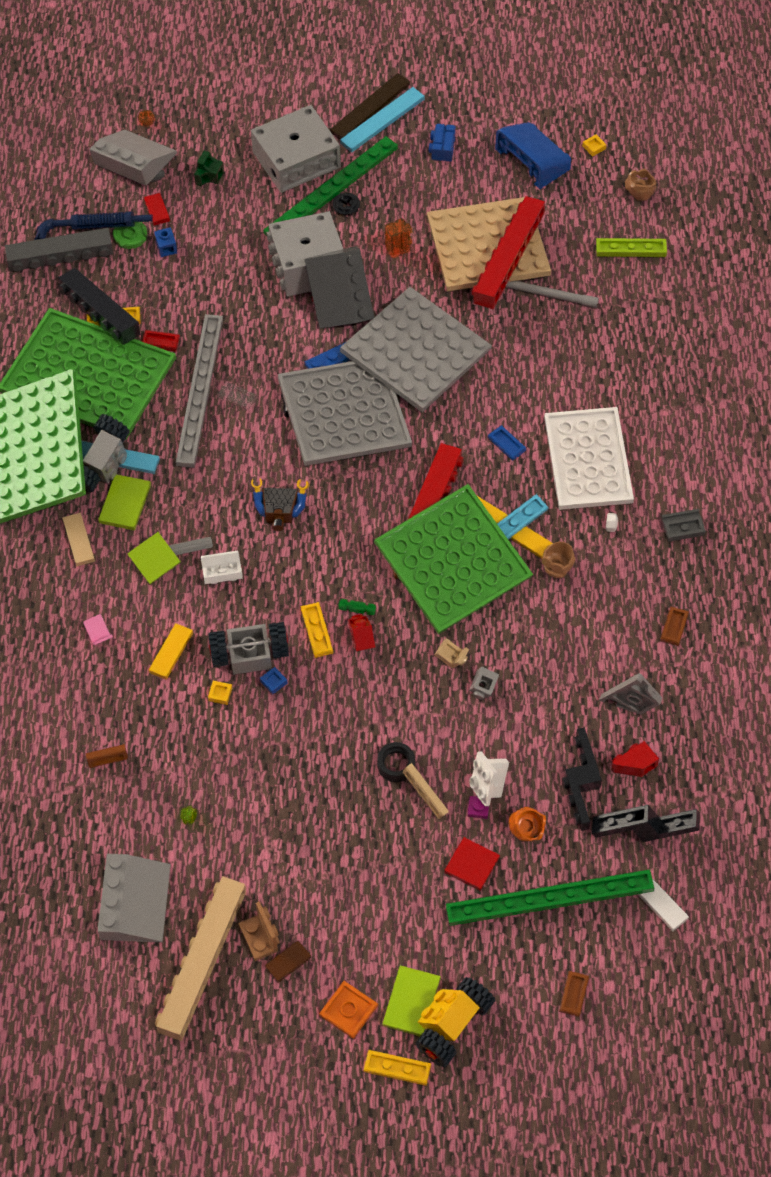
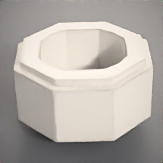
M608 513L606 530L608 532H615L618 526V517L615 513Z

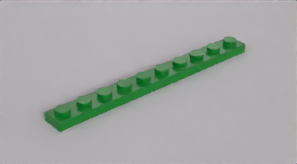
M385 136L273 223L314 214L396 151L398 145ZM269 226L263 229V233L267 236L266 232L269 231Z
M649 869L446 904L449 926L649 893L654 892L655 888Z

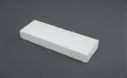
M653 880L654 892L638 895L674 931L687 921L689 916Z

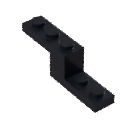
M585 727L577 729L576 737H574L576 749L579 748L581 752L579 759L582 766L565 769V774L562 778L563 787L568 789L569 792L567 796L569 806L574 807L575 810L573 814L575 825H579L581 831L588 830L590 826V819L581 792L601 788L602 783Z
M649 805L593 816L592 835L597 838L633 830L642 842L700 831V813L697 809L659 817Z

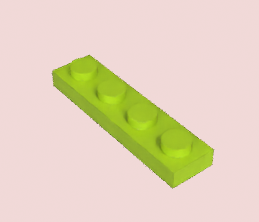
M596 238V256L666 257L667 242L666 239Z

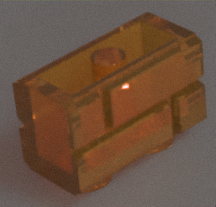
M403 218L385 224V248L391 258L410 252L412 228Z

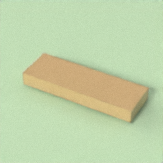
M81 512L62 517L76 566L95 562Z
M412 763L403 770V774L436 817L441 819L449 811Z

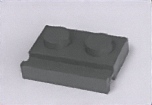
M699 509L662 515L661 520L664 524L668 542L704 536L706 533Z

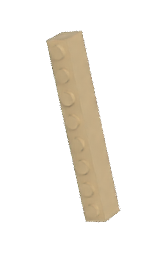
M223 876L220 882H216L212 901L209 900L205 907V917L199 920L197 935L192 937L189 943L190 951L181 961L180 968L182 969L179 975L176 974L173 979L171 994L168 993L165 997V1008L156 1018L155 1025H157L158 1033L179 1041L183 1040L247 892L244 883Z

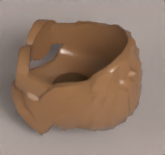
M647 169L633 170L625 181V188L637 201H646L654 194L656 180ZM638 175L639 177H642V178L647 177L648 179L643 180V179H640V178H638V177H636V176Z
M559 541L549 545L544 550L542 564L547 574L555 579H561L567 575L576 559L572 546Z

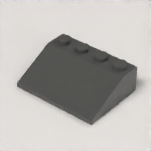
M354 246L304 258L319 328L358 323L374 318L360 248Z

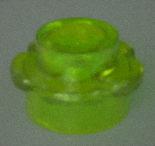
M192 805L182 809L180 818L185 825L187 823H194L197 809L193 808Z

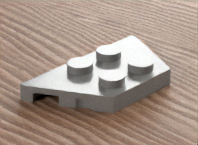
M640 673L602 693L599 699L602 702H605L607 699L616 701L617 707L640 715L659 706L662 701L660 694Z

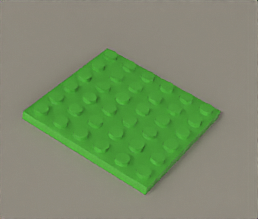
M469 484L374 540L380 552L438 634L533 576V573Z

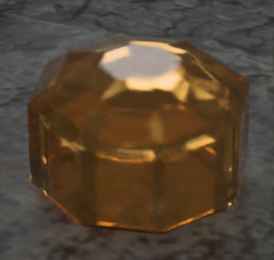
M143 110L138 115V121L141 126L148 127L153 125L155 116L152 111Z

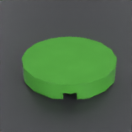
M135 222L134 227H116L113 230L115 243L126 249L141 246L148 237L147 228L142 222Z

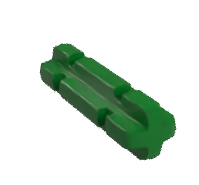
M340 599L338 606L340 610L346 611L349 609L350 612L362 614L367 612L368 615H375L376 613L375 604L368 603L366 605L365 602L354 600L348 602V599Z

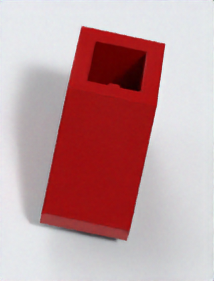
M358 614L352 616V619H347L356 651L375 648L372 625L367 616Z
M643 741L640 744L632 745L625 754L617 755L612 760L611 770L613 773L642 777L658 766L659 757Z

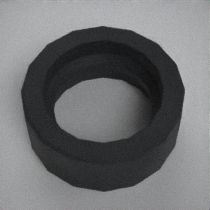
M393 742L381 748L378 753L377 767L384 779L399 783L407 780L403 770L391 771L387 769L385 758L389 754L401 753L407 757L408 765L412 763L415 767V755L408 745Z

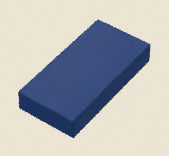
M502 425L488 435V439L512 461L526 451V447Z

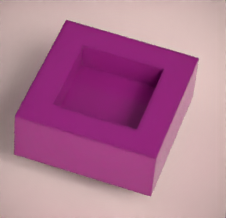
M470 796L468 817L488 819L489 806H484L477 796Z

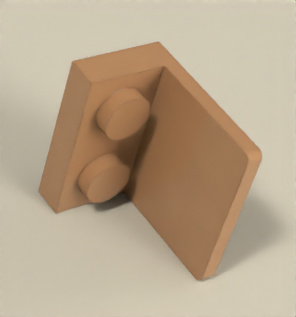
M260 901L256 903L257 915L238 923L255 961L278 952L277 944H280L278 931L274 924L271 925L270 914L266 906H261Z

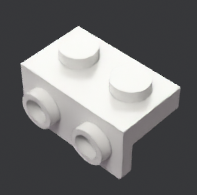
M238 551L201 556L205 584L243 579Z

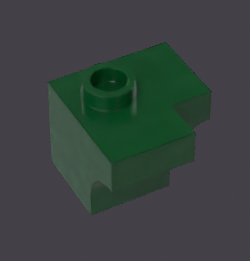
M205 150L197 161V170L194 173L195 185L201 187L205 183L218 184L224 174L223 161L215 159L210 152Z

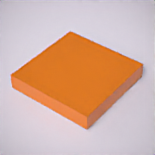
M343 981L321 1010L319 1016L354 1039L376 1010L378 1003L346 981Z

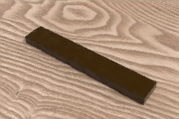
M397 73L330 129V132L338 139H342L410 85V81Z

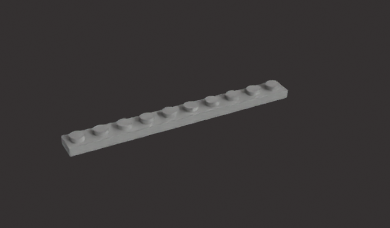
M205 314L176 466L195 468L223 316Z

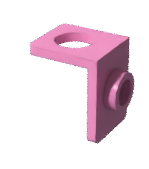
M100 614L83 622L93 645L113 637L112 634L110 635Z

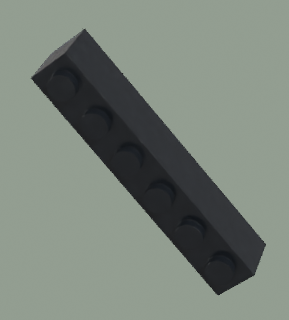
M76 268L58 277L59 291L63 295L65 294L73 304H77L82 312H86L94 322L100 324L104 331H108L116 341L118 340L125 345L141 335L139 322Z

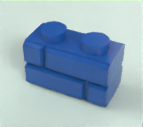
M436 124L435 130L431 131V141L433 143L429 144V153L432 154V160L452 161L456 136L455 125L445 126V124Z

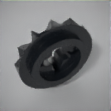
M341 193L333 200V209L337 211L338 215H353L354 212H358L360 207L359 198L352 193ZM349 203V206L343 207V204Z

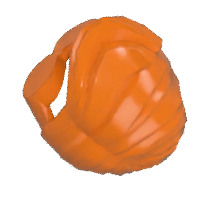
M523 807L510 815L508 821L510 831L520 841L541 840L545 830L546 816L531 807Z

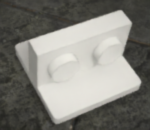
M477 752L473 763V774L469 781L470 787L484 806H489L491 798L502 796L509 762L507 759H487L483 752Z

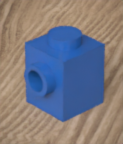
M171 227L154 231L160 257L177 254L176 241Z

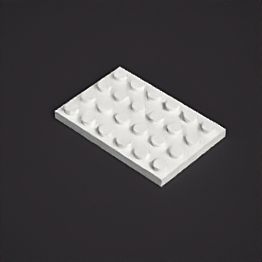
M617 407L544 414L559 510L630 504L634 502Z

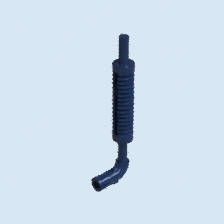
M127 211L125 213L71 215L70 219L64 220L48 219L37 227L34 240L46 238L47 233L55 227L71 226L72 230L134 227L135 222L153 221V215H134L133 211Z

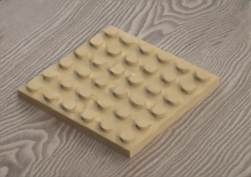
M525 197L427 212L431 234L447 291L477 286L481 273H484L487 261L491 260L492 252L494 249H497L500 237L504 236L506 226L510 225L512 215L516 214L518 204ZM538 227L508 282L551 275L550 265Z

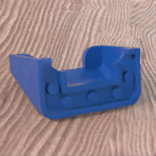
M526 122L505 126L496 131L495 150L500 154L511 152L529 168V175H534L537 181L534 185L539 189L571 169V157L537 129L535 124Z

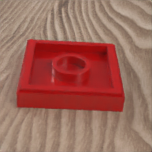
M463 837L444 873L481 891L500 855Z

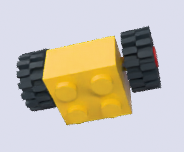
M465 977L456 990L442 989L438 991L434 996V1001L421 1013L422 1017L418 1021L425 1029L415 1043L420 1052L425 1054L427 1058H430L431 1061L436 1062L437 1065L447 1067L457 1053L449 1041L457 1039L475 1013L482 1016L486 1015L495 1002L493 994L488 992L489 990L484 988L481 983L479 984L476 980L473 981L470 977Z

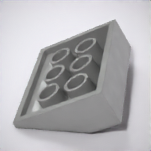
M127 130L102 137L89 149L96 165L143 185H147L177 154V151Z
M107 854L98 923L100 940L163 943L171 864L128 854Z

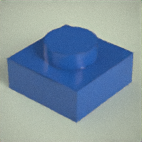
M276 667L260 677V682L272 695L288 684L287 679Z

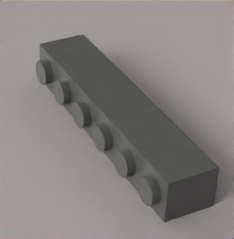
M109 228L5 245L10 271H21L28 268L35 269L40 266H53L58 263H71L75 260H89L93 257H106L113 254Z

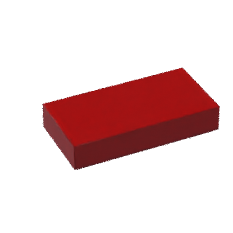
M160 193L144 197L149 215H153L152 223L154 226L170 222V217Z
M145 330L142 342L167 351L176 352L180 335Z

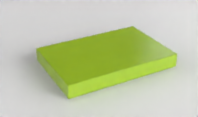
M116 474L101 511L99 523L135 531L151 487V481Z
M400 965L382 1026L421 1036L425 1029L418 1021L422 1017L421 1013L434 1001L441 976Z

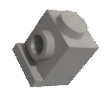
M480 667L475 673L476 675L469 691L473 692L475 698L483 700L491 696L499 674ZM479 683H482L485 688L480 687Z

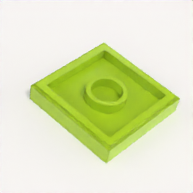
M159 532L127 553L150 585L181 563Z

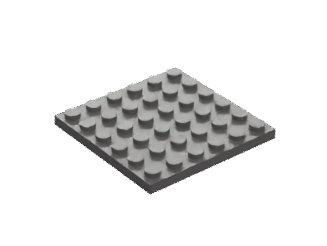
M409 287L340 347V352L423 412L491 349L492 345Z
M353 361L278 374V381L305 466L412 447V440L396 393Z

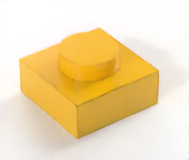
M597 134L583 141L582 144L592 157L606 150V144Z
M213 681L208 701L228 705L232 684Z

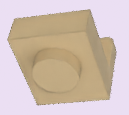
M446 638L434 655L449 667L455 668L458 665L462 666L468 658L466 654L469 649H460Z

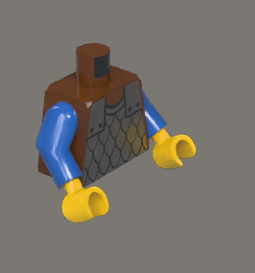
M252 479L251 485L255 488L253 492L255 508L261 516L266 518V523H273V530L282 531L284 523H292L293 519L298 517L304 510L307 495L305 490L309 488L307 480L304 488L300 486L301 479L297 481V487L300 489L298 492V489L262 488V491H260L262 480L260 479L259 486H254Z

